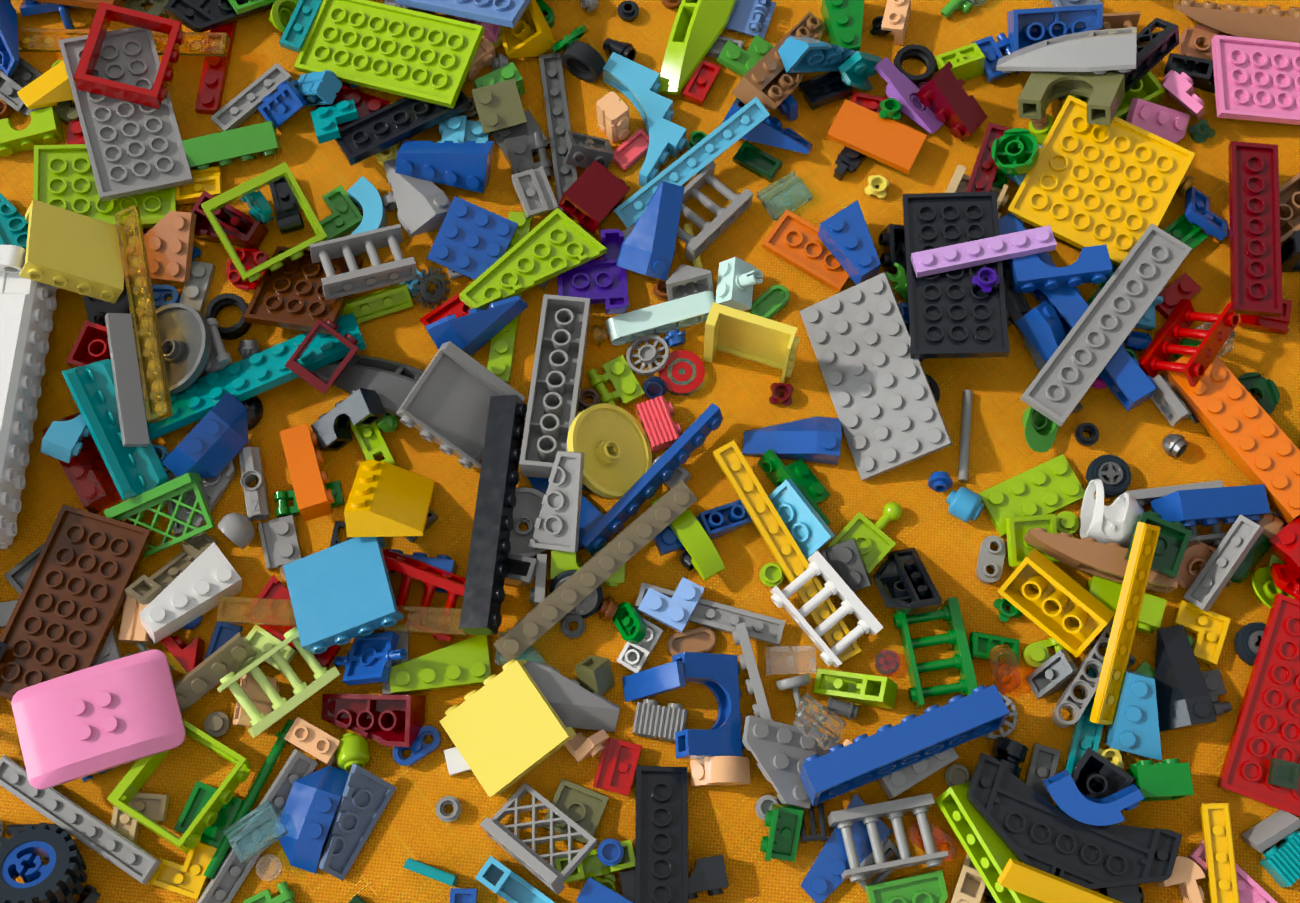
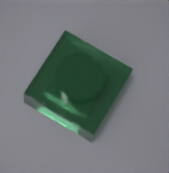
M1271 758L1267 784L1297 790L1300 764Z

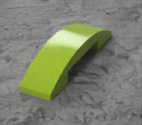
M659 497V498L655 499L654 501H652V502L650 503V505L652 506V505H653L657 500H659L661 497ZM689 509L685 510L669 524L692 557L691 563L704 581L725 570V566L715 546Z

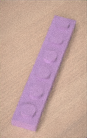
M1049 225L911 253V261L916 278L1056 250L1057 243Z

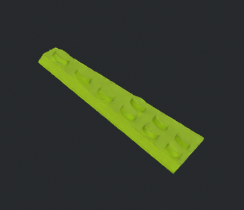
M556 208L459 294V298L471 309L484 310L491 303L510 298L606 254L607 248L560 209Z

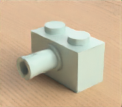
M737 257L720 262L715 303L741 311L751 309L753 285L763 282V279H760L764 278L762 271L755 269V266Z

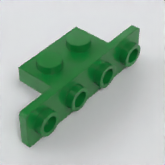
M772 449L767 450L758 461V465L773 484L779 487L786 479L791 478L824 522L829 525L830 521L817 505L826 501L831 495L802 459L785 466Z

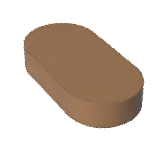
M706 627L683 631V633H675L668 639L667 649L671 656L682 652L708 653L715 647L716 636L711 629Z

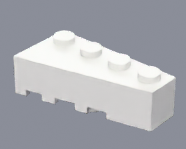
M213 542L139 613L141 625L156 644L241 592L242 578Z

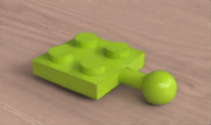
M896 502L887 503L883 508V515L875 524L858 512L827 548L856 538L868 573L870 574L896 545L882 530L890 521H896L902 516V507Z

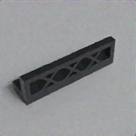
M1155 18L1137 34V45L1140 42H1150L1147 45L1137 47L1136 69L1124 73L1117 72L1125 74V93L1179 44L1178 25ZM1156 27L1164 29L1161 32L1152 33Z

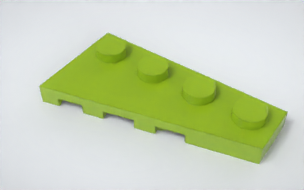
M477 635L391 667L389 673L391 695L483 684L491 676L487 635Z

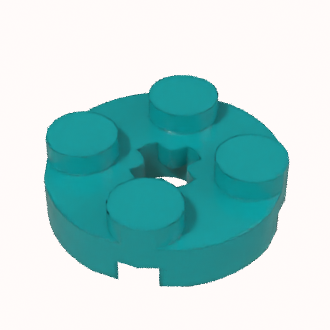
M260 190L240 198L250 208L248 210L250 217L265 225L274 220L273 216H269L273 211Z

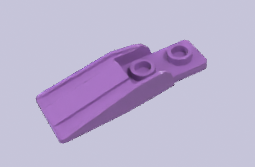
M887 57L875 65L874 68L879 76L888 83L886 87L888 98H894L901 103L902 108L900 111L931 134L944 124L938 121L935 114L920 102L916 96L920 89L901 73Z

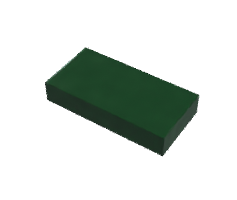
M744 141L733 157L734 163L770 183L783 165L782 161Z

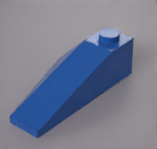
M736 98L722 123L745 106L740 99ZM768 116L741 138L808 154L812 147L809 141L794 130L782 128L780 120L775 116Z
M816 416L744 431L742 454L762 457L767 450L772 449L779 459L795 461L802 459L804 462L837 465L841 449V421L839 418Z

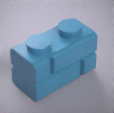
M325 70L301 74L298 79L299 85L296 86V89L307 102V105L304 107L333 104L337 96L336 93L341 89L342 83L334 72Z

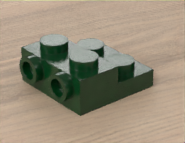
M1152 511L1143 512L1138 515L1130 537L1132 540L1124 559L1129 560L1138 522L1159 526L1161 529L1151 570L1174 579L1178 573L1193 531L1185 529L1186 526L1180 522H1168L1161 519L1162 516Z

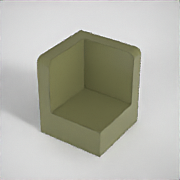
M590 655L575 666L579 685L591 693L596 692L602 696L615 685L609 658Z

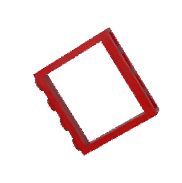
M99 2L74 75L77 89L160 109L162 100L164 101L167 98L168 82L171 83L173 79L174 63L177 64L179 60V46L184 44L185 32L182 30L181 22ZM110 21L169 35L152 90L92 76Z

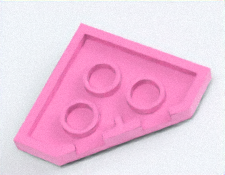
M1132 98L1126 121L1175 144L1184 138L1190 115L1139 98Z

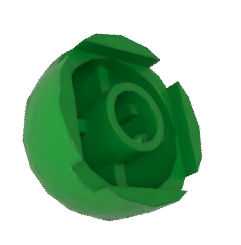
M1024 128L1006 130L1003 132V136L999 139L996 138L991 148L993 161L999 170L1007 175H1023L1029 172L1038 161L1039 145L1037 138Z

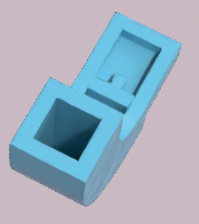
M362 176L347 190L348 196L354 205L363 211V219L360 225L350 235L384 228L387 225L386 211L377 189Z

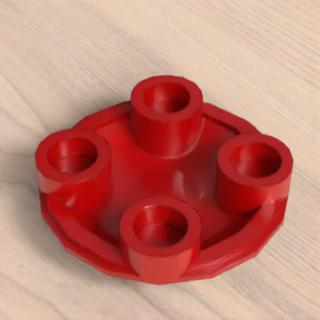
M253 247L235 249L246 271L269 260L268 255L264 251ZM231 258L226 265L227 278L236 288L244 291L257 289L262 277L253 282H250L249 279L243 281Z

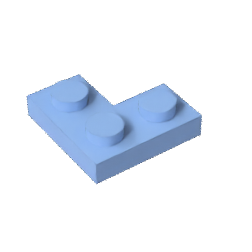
M682 577L672 598L649 587L638 607V611L683 633L705 588Z

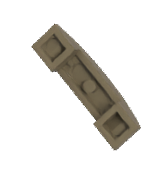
M201 533L182 543L183 551L151 577L142 575L125 589V593L142 605L149 604L213 542L217 545V541L206 533Z

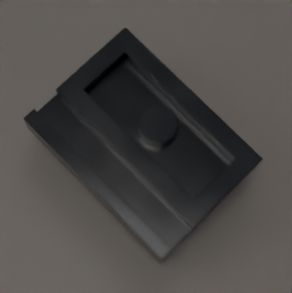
M840 71L829 72L798 85L799 92H802L804 99L812 110L851 96L852 87L847 86L842 81Z

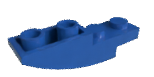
M740 500L701 512L696 517L710 540L721 537L752 522L751 517ZM667 526L653 538L660 556L677 550H686L670 526Z

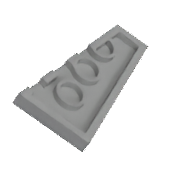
M557 451L548 480V489L546 494H544L541 503L543 505L539 517L536 519L535 531L528 547L567 552L578 551L584 452Z

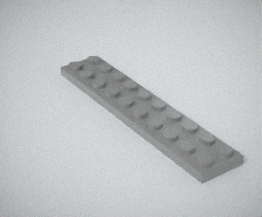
M1151 223L1023 393L1020 400L1061 427L1192 248Z

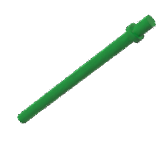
M288 719L282 731H278L274 746L204 872V876L213 880L286 743H290L284 738L294 721Z

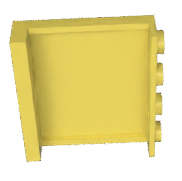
M33 199L25 214V221L29 222L25 264L19 276L115 304L124 290L126 228Z
M713 302L705 323L703 360L712 363L716 350L782 370L780 383H784L786 377H791L800 337H796L797 327Z
M512 659L502 667L504 671L497 676L494 674L488 677L483 682L485 686L478 691L475 689L468 693L461 705L458 706L456 704L445 712L446 716L439 721L489 798L500 795L577 735L571 726L565 727L524 667L527 664L526 660Z

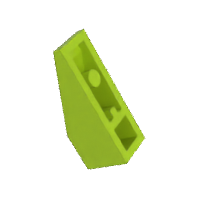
M818 668L813 693L849 702L855 701L854 703L871 707L894 709L898 685L888 677Z

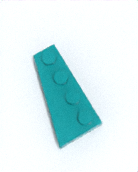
M0 193V245H16L26 249L29 222L25 221V217Z

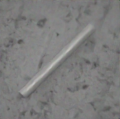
M972 390L963 391L959 482H968Z

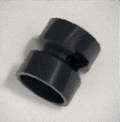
M996 737L991 750L994 753L993 757L1019 778L1021 773L1019 764L1024 763L1028 748L1014 740Z

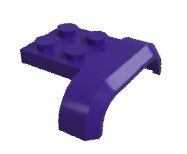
M619 229L600 230L601 244L607 248V253L602 255L600 260H591L558 275V295L590 298V304H605L606 315L624 314L629 308L627 274L625 268L616 266L621 245L624 241V233Z

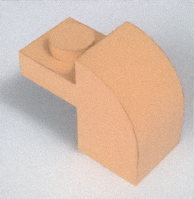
M710 756L704 757V759L690 760L691 786L693 787L751 784L748 757Z
M1177 856L1170 878L1162 882H1156V886L1161 888L1177 884L1183 903H1203L1204 893L1201 886L1197 885L1196 880L1206 877L1199 865L1193 860Z

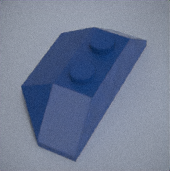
M227 392L161 463L177 477L186 473H199L201 478H215L249 442L246 406L230 392Z
M327 766L294 781L275 830L291 866L317 873L349 776L348 772Z

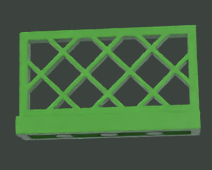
M186 473L104 510V514L108 518L118 521L129 519L135 522V526L142 525L149 528L153 533L156 531L164 535L161 545L155 546L149 543L148 547L152 549L146 550L143 559L216 527L200 486L202 479L199 473ZM194 490L197 497L194 506L184 502L187 492ZM169 500L177 503L173 515L163 512L164 506ZM182 506L192 510L187 522L177 518ZM147 510L156 513L151 525L142 521ZM197 512L204 516L207 525L200 528L192 525ZM161 515L171 519L166 531L157 528ZM175 522L185 525L182 536L177 537L171 534Z

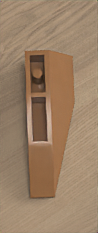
M1195 0L1174 2V7L1178 11L1224 33L1237 37L1300 43V8L1289 7V10L1280 9L1281 6L1271 4L1263 8L1240 6L1237 4L1221 5L1211 1H1204V3H1195Z
M809 12L743 76L732 93L745 105L757 97L766 109H776L798 87L804 73H786L778 49L790 36L810 37L820 40L826 25Z
M1043 528L1029 529L1024 535L1025 542L1070 567L1095 577L1123 584L1128 561L1124 558L1128 548H1123L1121 544L1112 542L1107 544L1098 543L1093 538H1073L1068 533H1048ZM1150 570L1146 589L1170 594L1178 586L1179 570L1174 579Z

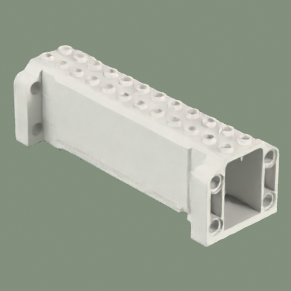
M0 245V550L8 549L17 534L16 520L22 507L20 500L21 492L26 484L25 469L30 461L29 446L34 438L33 423L38 415L36 406L42 392L40 384L41 378L45 374L44 361L45 355L49 351L48 338L49 332L53 329L52 315L53 310L57 307L56 292L59 289L55 286L19 276L25 264L26 249L16 245Z

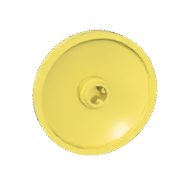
M608 403L593 405L580 412L573 420L568 432L567 450L584 452L582 483L592 492L610 499L622 498L652 466L651 446L643 427L628 411Z

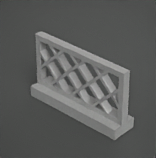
M526 782L491 819L486 817L480 823L485 833L557 895L565 888L563 882L598 844V841ZM528 792L532 796V805L520 806V799ZM537 810H550V819L537 821ZM532 811V822L519 823V813ZM515 813L514 824L503 825L500 823L507 814ZM566 823L568 825V834L555 835V824ZM550 825V836L537 838V827ZM532 828V839H519L520 829ZM585 838L588 841L582 849L573 850V839ZM568 840V851L555 853V842ZM550 842V854L538 855L537 844ZM568 857V865L560 873L555 869V859Z

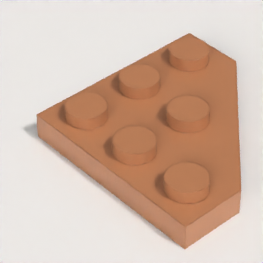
M170 211L125 252L124 275L189 283L196 214Z

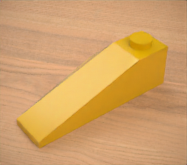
M536 0L530 1L514 28L504 26V33H501V41L508 58L539 57V55H542L555 45L551 29Z

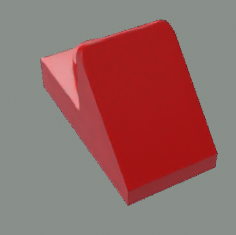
M170 634L161 640L187 673L203 661L205 641L200 637L195 638L188 645L179 635L174 637Z

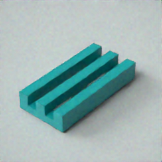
M411 858L406 859L403 867L453 887L456 886L459 879L457 878L458 876Z

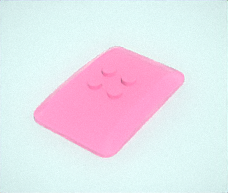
M156 649L112 660L21 689L12 698V709L28 780L31 786L40 790L177 748L186 738V730L168 659L163 652Z

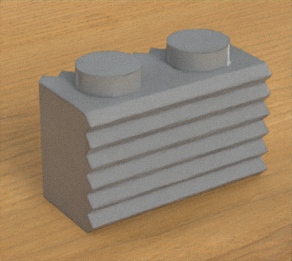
M643 699V703L637 702L632 733L635 736L675 742V732L685 730L687 710L683 709V705L668 703V707L658 705V701Z

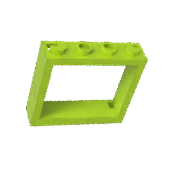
M286 162L201 204L204 213L243 281L249 279L250 282L261 278L263 276L261 273L267 269L273 272L284 266L283 261L289 258L294 261L304 256L303 251L310 248V244L323 242L327 239L325 231ZM284 177L316 236L246 271L213 212Z
M183 719L187 736L235 766L182 837H177L128 805L170 750L137 760L108 796L107 800L114 807L187 854L190 849L198 845L205 829L216 821L218 812L223 805L231 801L237 786L248 778L252 766L246 758Z

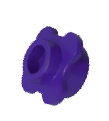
M984 267L978 271L977 276L972 277L971 281L973 285H978L982 288L984 293H989L994 285L1000 283L1001 278L992 268Z

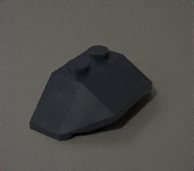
M909 548L891 551L887 556L888 559L873 576L885 606L908 615H924L937 611L942 604V599L916 549Z

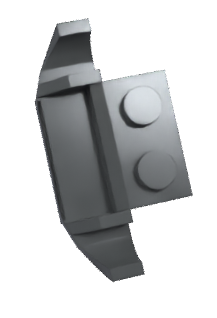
M19 57V62L11 76H6L0 70V99L26 116H30L32 111L48 108L43 107L29 110L17 95L19 90L37 79L42 73Z

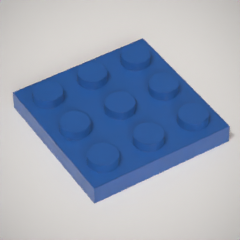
M454 196L427 260L467 278L476 280L507 252L519 225Z

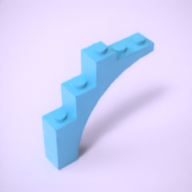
M613 52L603 67V81L619 90L631 101L640 113L649 135L646 159L639 172V185L643 187L659 174L658 169L661 164H666L669 155L676 158L679 151H684L688 143L686 128L671 122L675 111H673V101L658 94L662 85L659 83L660 73Z

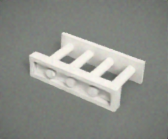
M817 550L807 559L810 563L808 565L809 568L782 591L777 586L770 590L772 594L770 598L778 608L783 607L822 652L820 654L821 659L828 666L833 665L835 668L842 664L837 658L839 654L864 633L875 635L883 626ZM820 575L826 582L824 584L825 587L797 610L788 598L811 578ZM831 594L833 596L836 594L842 600V603H840L841 607L813 629L804 618ZM853 613L859 620L857 626L830 649L820 637L847 614L851 615Z

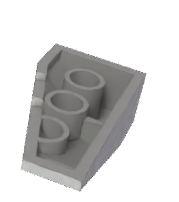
M396 159L384 161L383 165L388 183L393 191V201L398 209V220L408 235L412 237L440 229L451 205L445 193L432 181L395 173Z
M530 660L527 661L526 670L565 727L571 726L572 728L599 731L604 729V731L615 732L620 712L619 706L596 692L591 693L581 687L580 683L572 679L571 681L553 666Z

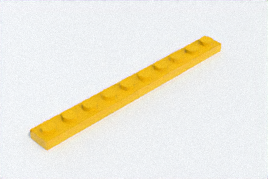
M733 440L713 451L712 454L791 583L809 568V563ZM814 576L797 590L796 594L804 605L821 591L823 586L818 578ZM828 597L809 615L817 627L833 614L836 608ZM841 619L822 637L831 649L850 631L843 619ZM854 641L837 658L844 662L861 652V649L856 641Z

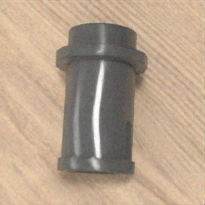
M829 697L826 712L847 717L848 721L850 719L855 720L859 705L854 704L855 701L849 703Z

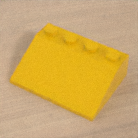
M367 460L360 462L344 509L347 537L423 536L435 481L385 461Z

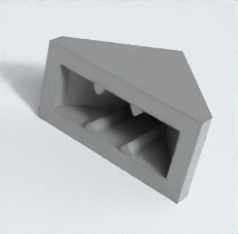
M681 264L666 281L668 301L704 291L714 292L711 271Z

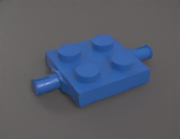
M391 631L354 637L349 653L346 656H336L334 658L336 659L334 660L336 667L345 666L342 682L349 686L388 681L392 662L394 660L406 659L407 651L404 648L396 650L399 635Z

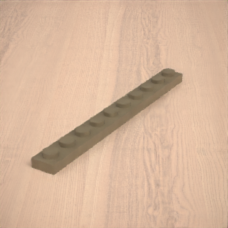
M680 480L493 643L495 648L508 662L516 659L695 503L698 498L683 480Z

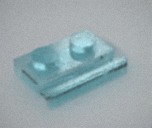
M795 171L757 192V198L761 200L762 205L774 221L780 219L786 209L792 212L812 200L813 197L803 181L796 176Z
M268 800L223 831L238 859L244 865L289 833Z

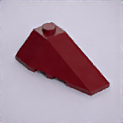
M322 694L321 719L343 729L356 732L362 737L375 740L386 747H412L425 721L426 695Z

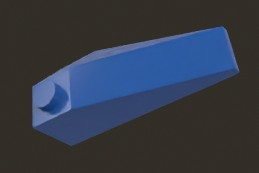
M0 0V69L6 76H11L19 62L17 14L10 0Z
M1103 4L1017 9L1007 12L1008 38L1012 53L1044 40L1066 34L1097 30L1103 27Z
M664 181L660 183L649 200L644 213L635 222V227L622 242L616 266L667 281L674 255L685 187Z
M518 295L491 303L489 309L476 310L474 308L468 310L469 314L456 318L455 314L446 316L427 325L426 329L438 350L443 343L451 341L471 356L524 311L528 305Z
M1046 300L1015 322L1046 363L1066 337L1056 310Z

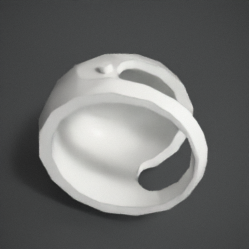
M1093 479L1089 482L1083 497L1079 521L1081 539L1093 538L1098 543L1103 544L1118 543L1125 548L1130 545L1132 531L1138 515L1143 513V509L1137 500L1127 493L1119 495L1111 505H1104L1103 482L1101 479Z

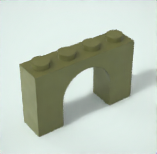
M1032 71L1018 98L1019 118L1041 120L1048 105L1053 100L1066 95H1081L1089 98L1087 102V124L1110 126L1125 94V74Z

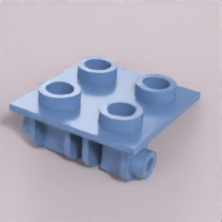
M737 0L725 29L754 37L758 35L764 39L777 3L772 2V0Z

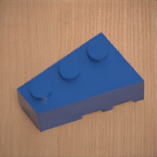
M857 200L820 223L818 232L820 240L856 285L877 276L881 265Z

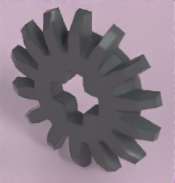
M429 267L428 274L423 269V278L419 275L416 276L420 284H413V287L419 288L413 295H420L417 303L420 304L423 301L424 308H427L429 303L430 308L434 309L435 302L440 306L442 305L441 299L447 300L445 292H450V289H447L446 285L450 284V280L444 281L447 274L439 275L441 271L439 268L433 273V267ZM429 282L436 285L432 294L426 291V288L429 287Z

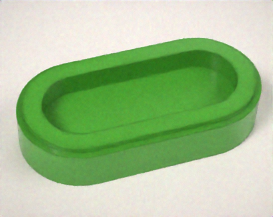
M782 285L770 287L752 303L749 313L771 319L788 304L790 298L788 289Z

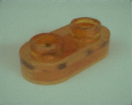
M1000 644L995 646L989 653L993 682L1000 692L1011 693L1019 687L1021 681L1016 654L1008 645Z
M915 821L908 828V838L915 846L925 852L922 837L918 835V821ZM929 822L936 852H942L940 849L942 843H946L949 846V856L942 860V862L953 859L958 850L956 841Z

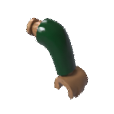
M1269 513L1263 515L1261 520L1256 523L1263 527L1264 530L1224 588L1230 587L1233 583L1238 584L1245 581L1261 558L1271 548L1269 540L1285 527L1283 525L1284 522L1278 516H1273Z

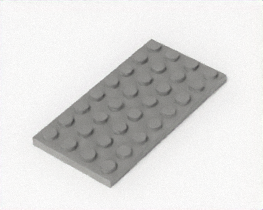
M131 27L107 31L92 76L152 90L160 66V60L151 30ZM88 35L58 40L101 202L193 183L169 93L164 101L162 100L160 109L78 90L74 75Z
M885 272L799 311L862 481H867L953 445L920 359L910 358L909 330Z

